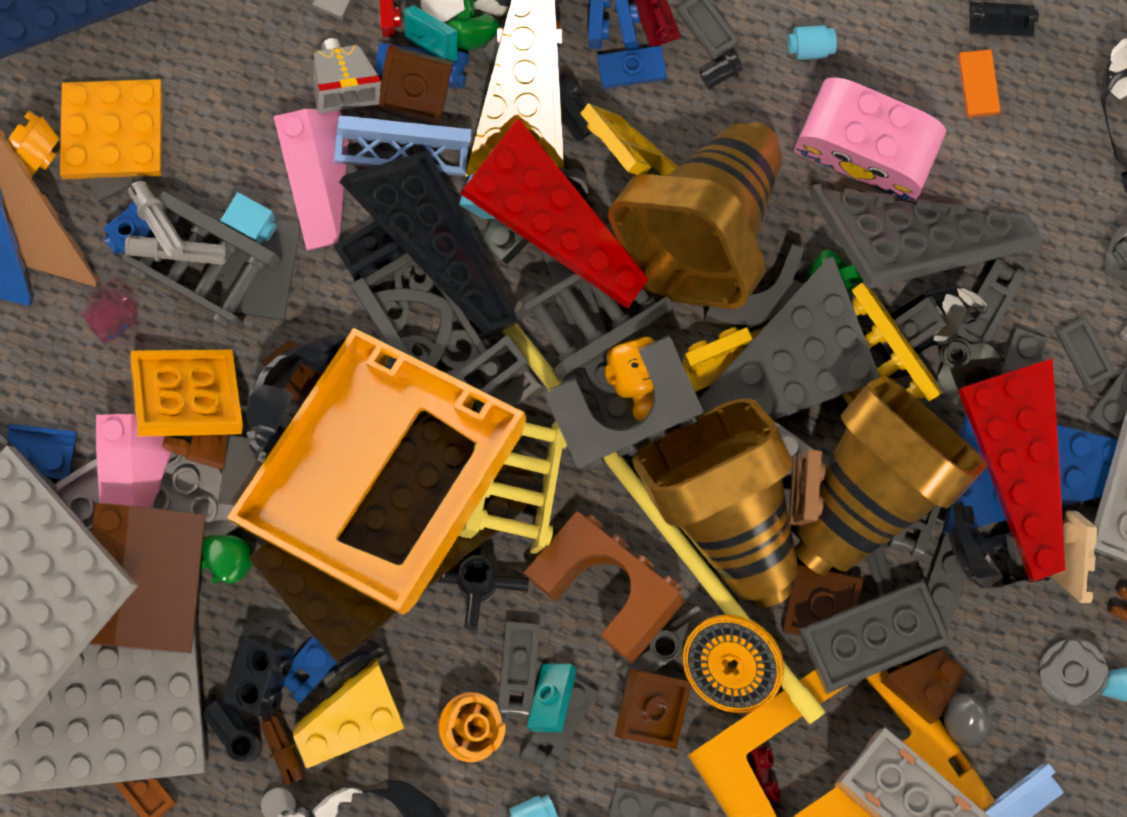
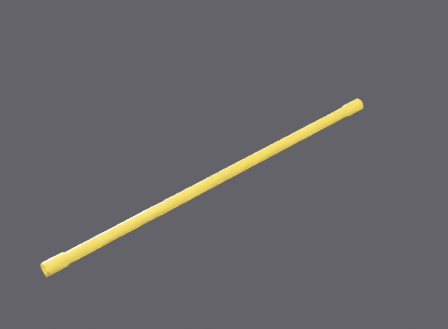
M517 323L513 327L502 330L528 360L529 366L547 389L563 383V381L559 382L553 373L554 369ZM616 452L605 456V463L723 613L751 620L678 526L668 525L649 498L642 481L622 456H618ZM784 662V677L781 686L789 695L794 706L811 725L825 714L826 711Z

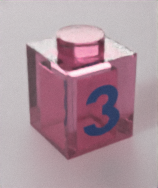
M111 290L81 313L82 317L105 346L138 322L132 315L137 311L136 307L125 294L119 298L114 290Z

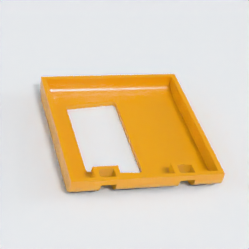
M353 328L227 518L232 523L398 613L406 614L420 598L520 439L526 422L525 413ZM387 356L397 360L391 370L384 367ZM475 399L485 403L479 414L471 410ZM421 411H427L476 443L477 448L404 563L396 565L338 542L340 534Z
M901 663L894 666L893 668L895 670H899L904 666ZM887 669L867 677L866 679L909 729L910 736L902 742L982 811L991 806L995 799L961 752L955 740L947 732L940 718L936 722L928 724L881 683V679L889 674ZM815 670L799 680L804 687L808 688L819 704L845 688L843 687L825 694ZM785 690L777 694L764 707L760 706L687 755L727 817H777L753 773L746 755L802 717ZM953 756L964 771L960 775H957L948 761ZM835 787L793 817L871 816Z

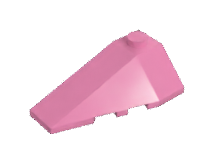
M302 109L274 116L307 251L336 244L340 239L344 187L339 181L343 175H346V164L334 163L336 126L339 115L342 116L341 111L318 114L317 109ZM343 138L341 155L348 154V139Z
M135 414L96 415L99 503L153 508L156 495L159 494L162 485L161 480L166 465L169 463L172 452L163 449V439L172 436H137Z

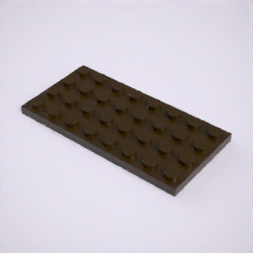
M474 406L472 407V411L480 413ZM427 415L407 431L340 534L338 542L393 564L402 565L472 456L475 443L433 415ZM503 464L494 479V482L540 493L543 486L530 470ZM490 495L489 498L485 497L483 509L487 510L490 515L514 520L532 504ZM484 527L483 530H479L471 539L458 536L423 593L499 531ZM269 542L249 556V561L336 664L399 614L397 611Z

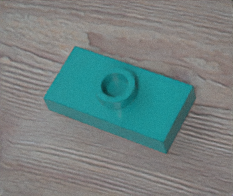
M414 5L406 8L404 12L405 38L439 58L450 61L457 60V30Z
M542 664L527 728L532 732H562L577 668L572 664Z

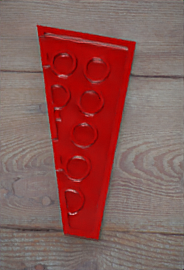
M517 118L463 188L461 195L628 309L647 283V276L521 120Z
M1052 358L958 390L1030 583L1066 571Z

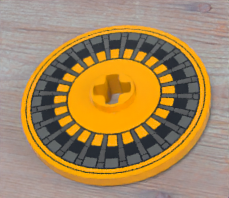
M718 615L708 618L692 631L684 646L683 666L689 683L702 699L721 710L732 713H747L756 710L760 706L764 707L775 697L783 682L784 662L777 643L763 627L747 618L737 615ZM734 659L739 664L732 669L728 664Z

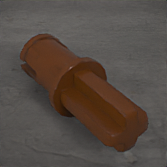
M273 716L262 721L260 726L272 752L269 756L270 758L274 757L284 780V785H289L306 777L293 750L296 746L295 744L291 745L280 718Z

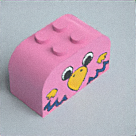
M827 78L822 84L793 152L905 201L914 203L923 189L947 131L940 121L921 110L853 81L842 78Z

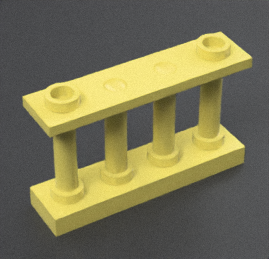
M556 421L552 424V428L525 422L522 432L523 436L549 442L546 460L511 452L504 463L505 465L542 473L543 485L541 493L494 482L493 480L459 536L471 539L479 530H483L485 527L532 538L530 553L534 554L545 548V545L548 546L550 544L553 526L549 525L560 458L562 449H565L567 446ZM490 495L538 506L535 525L488 514V511L483 509L485 497L489 498Z

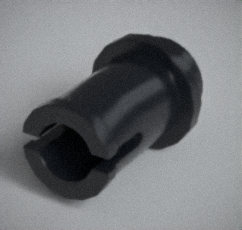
M734 53L731 55L724 54L722 60L703 71L701 70L699 75L707 89L711 90L732 76L737 78L739 76L738 73L743 68Z

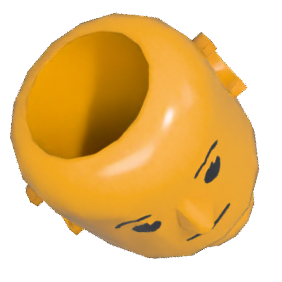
M640 337L622 342L609 348L606 352L607 366L604 369L606 380L611 386L613 385L615 392L620 397H632L634 403L632 414L638 422L646 417L654 401L653 383L638 352L639 348L655 341L650 337Z

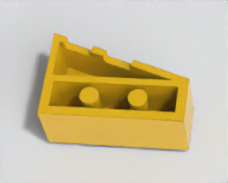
M377 657L371 660L368 666L355 677L345 682L343 687L329 699H325L293 726V736L306 768L404 729L402 718Z

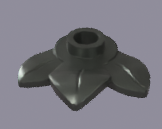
M958 337L954 338L950 345V342L942 346L940 357L944 365L938 374V380L941 389L950 400L955 399L959 395V389L991 378L988 367L997 364L1001 360L999 354L992 346L983 342L970 344L967 340ZM954 348H960L963 350L964 356L960 360H955L951 356V351Z

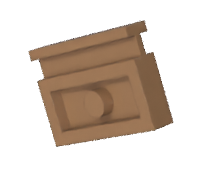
M807 450L799 453L798 456H793L789 520L792 525L815 522L822 513L823 498L819 495L820 482L823 481L825 476V462L821 461L822 451Z

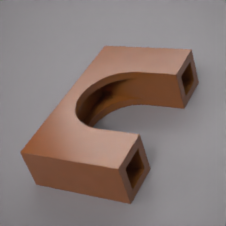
M576 511L551 540L550 544L543 549L525 570L524 574L529 578L530 582L556 602L576 577L591 566L609 564L624 570L629 575L631 582L629 599L624 608L600 636L610 648L632 665L685 602L679 592L682 588L668 575L662 579L653 572L656 567L643 555L640 554L636 558L627 550L630 546L618 535L614 534L611 538L602 531L604 525L594 516L589 514L587 517H584Z

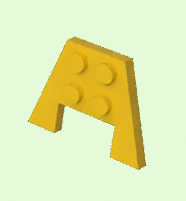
M590 103L580 113L588 122L587 128L602 139L627 172L635 175L647 174L651 166H653L661 175L667 176L678 167L620 115Z

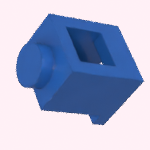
M134 202L128 205L129 208L103 227V230L108 235L103 240L115 255L120 251L123 255L125 254V240L128 236L121 235L120 232L127 226L132 228L129 235L150 238L154 236L147 222L139 218L138 208Z

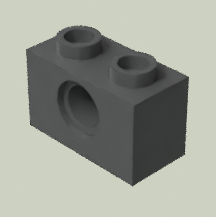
M507 335L456 374L454 378L494 397L528 371L530 366L528 360ZM475 399L473 405L476 409H479L485 403Z

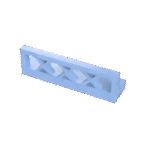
M339 115L336 126L334 163L373 167L396 160L400 156L401 158L407 157L408 155L405 152L411 147L422 146L425 151H429L432 159L436 162L440 174L465 176L467 151L471 142V129ZM343 138L357 140L364 150L356 156L341 155ZM365 141H374V142H372L370 145H368ZM383 142L389 143L397 153L390 159H380L372 149ZM398 144H403L406 146L401 149V147ZM431 148H439V149L434 152ZM446 149L460 150L459 167L445 165L438 155ZM368 153L372 158L363 156Z
M1041 764L998 796L995 802L983 812L989 817H1033L1064 792L1051 776L1055 773L1051 765Z

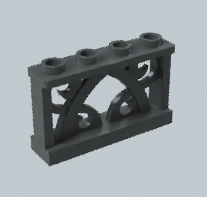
M407 253L366 278H361L351 284L353 292L386 344L434 368L442 361L447 367L453 369L446 373L452 377L491 348L483 333L476 334L471 326L473 322L427 274L426 280L423 283H416L413 274L409 281L410 289H403L401 280L404 271L413 266L421 268ZM394 276L396 289L372 294V288ZM433 284H435L443 298L428 293L432 289ZM396 302H401L402 316L399 319L390 318L388 315L391 309L398 310ZM408 302L427 305L441 312V327L435 345L430 340L421 336H408L400 339L398 333L406 326L409 319ZM453 315L463 330L452 331ZM459 340H465L472 348L470 357L463 362L452 361L445 355L446 349L455 354L462 353V351L456 348V343ZM416 344H421L427 347L431 353L428 356L427 352L423 350V354L416 357L412 354V348Z

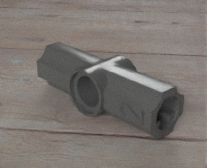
M698 605L661 630L632 665L622 658L614 664L615 668L625 683H627L630 668L651 673L656 672L684 651L689 635L708 617ZM666 638L672 642L673 652L671 655L662 656L657 653L655 643L658 639Z

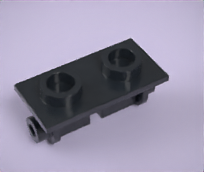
M970 2L969 34L1034 37L1035 23L1039 19V10L1035 9V5Z

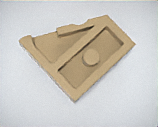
M1067 510L1063 519L1066 571L1054 574L1051 577L1080 603H1091L1093 592H1087L1088 571H1095L1094 548L1097 541V527L1078 511Z

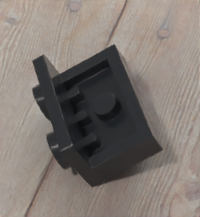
M377 221L372 222L333 245L354 282L360 278H366L378 271L380 266L389 261L393 262L406 254L401 246Z

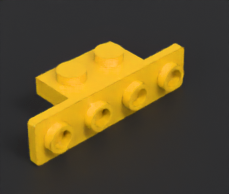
M733 327L719 334V339L707 344L706 340L690 346L688 348L689 352L685 354L682 364L695 393L710 387L764 327L750 333L747 327L739 331L737 327Z

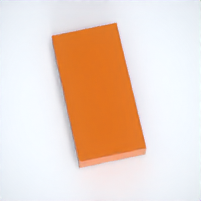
M992 49L960 52L958 54L966 117L999 115L1001 110Z

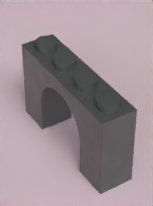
M669 335L638 349L653 383L654 401L646 417L633 426L615 428L600 422L590 411L575 377L544 391L546 400L577 468L585 466L586 470H591L604 464V457L614 452L618 456L625 455L637 448L636 442L648 438L649 442H653L668 435L666 429L679 424L680 428H684L699 421L697 415L704 411Z

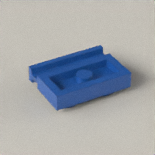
M15 424L8 425V440L48 479L62 480L72 473L77 432Z

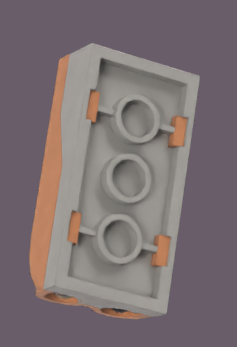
M887 728L876 731L867 742V747L834 783L839 790L871 817H989Z

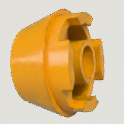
M28 111L24 116L29 120L26 126L21 123L18 124L7 142L14 153H18L33 176L39 166L46 170L54 159L56 153L52 151V148L59 138L43 116L39 118L31 111Z
M467 692L456 696L446 705L438 718L437 733L440 741L453 757L464 762H477L487 758L499 748L505 735V723H502L497 704L483 694Z

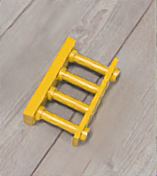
M864 282L852 289L856 296L852 299V306L856 316L868 314L875 324L871 327L872 331L864 336L869 349L879 342L883 344L887 341L894 351L890 355L891 359L877 368L880 377H889L899 369L901 371L906 369L913 379L910 382L911 386L907 390L916 398L922 399L926 397L928 402L944 393L873 289H868ZM865 387L842 395L848 405L854 401Z

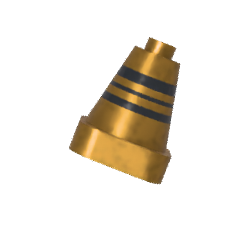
M759 122L733 124L667 176L651 174L634 176L611 205L608 218L613 231L622 247L647 276L648 281L643 288L660 299L668 296L671 302L725 309L740 308L748 300L766 272L765 260L756 238L782 165V154L778 147V138L769 127Z
M882 376L869 382L842 413L841 419L847 426V429L825 469L823 481L820 482L819 495L823 498L822 513L815 522L795 525L796 532L801 538V541L795 546V553L806 566L820 575H826L832 567L841 571H848L937 506L949 508L987 468V464L982 456L965 439L907 389L888 377Z
M737 399L721 404L699 415V421L684 428L677 426L667 431L668 435L653 442L648 441L637 450L632 462L649 498L668 525L681 527L739 599L753 600L757 607L767 608L783 602L791 595L793 591L791 582L798 574V563L782 478L791 469L793 461L776 423L753 399Z

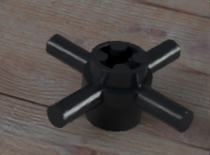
M490 539L478 548L473 556L466 558L461 563L459 571L452 570L437 582L458 585L461 594L468 598L464 628L468 630H477L481 601L489 599L496 589L528 592L529 578L497 575L494 566L487 559ZM476 573L484 574L483 582H474Z

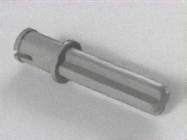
M137 181L133 183L132 186L136 190L137 195L130 187L128 195L138 208L139 218L147 222L169 258L174 259L177 256H182L185 253L183 249L184 243L165 215L162 202L154 197L146 182Z
M128 234L125 240L126 256L154 258L156 262H160L162 259L223 265L227 259V248L224 245L183 241L185 253L172 259L167 256L157 238Z

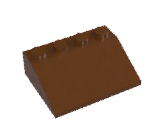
M95 503L92 534L138 586L88 644L89 646L192 653L205 515L131 505Z

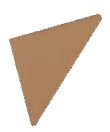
M0 130V189L3 195L2 204L7 220L12 224L19 246L18 254L23 260L24 265L96 287L100 281L97 273H93L84 259V253L72 235H68L58 220L57 212L45 194H41L31 179L32 175L18 153H14L4 138L6 135Z

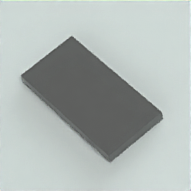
M924 579L798 630L825 694L951 643Z

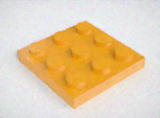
M161 79L62 83L60 176L62 179L162 176Z
M146 350L130 352L137 436L242 434L243 423L232 350Z

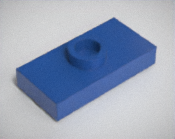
M615 0L622 39L627 51L640 49L635 24L641 23L637 4L631 5L630 0Z
M662 46L597 55L602 89L667 79Z

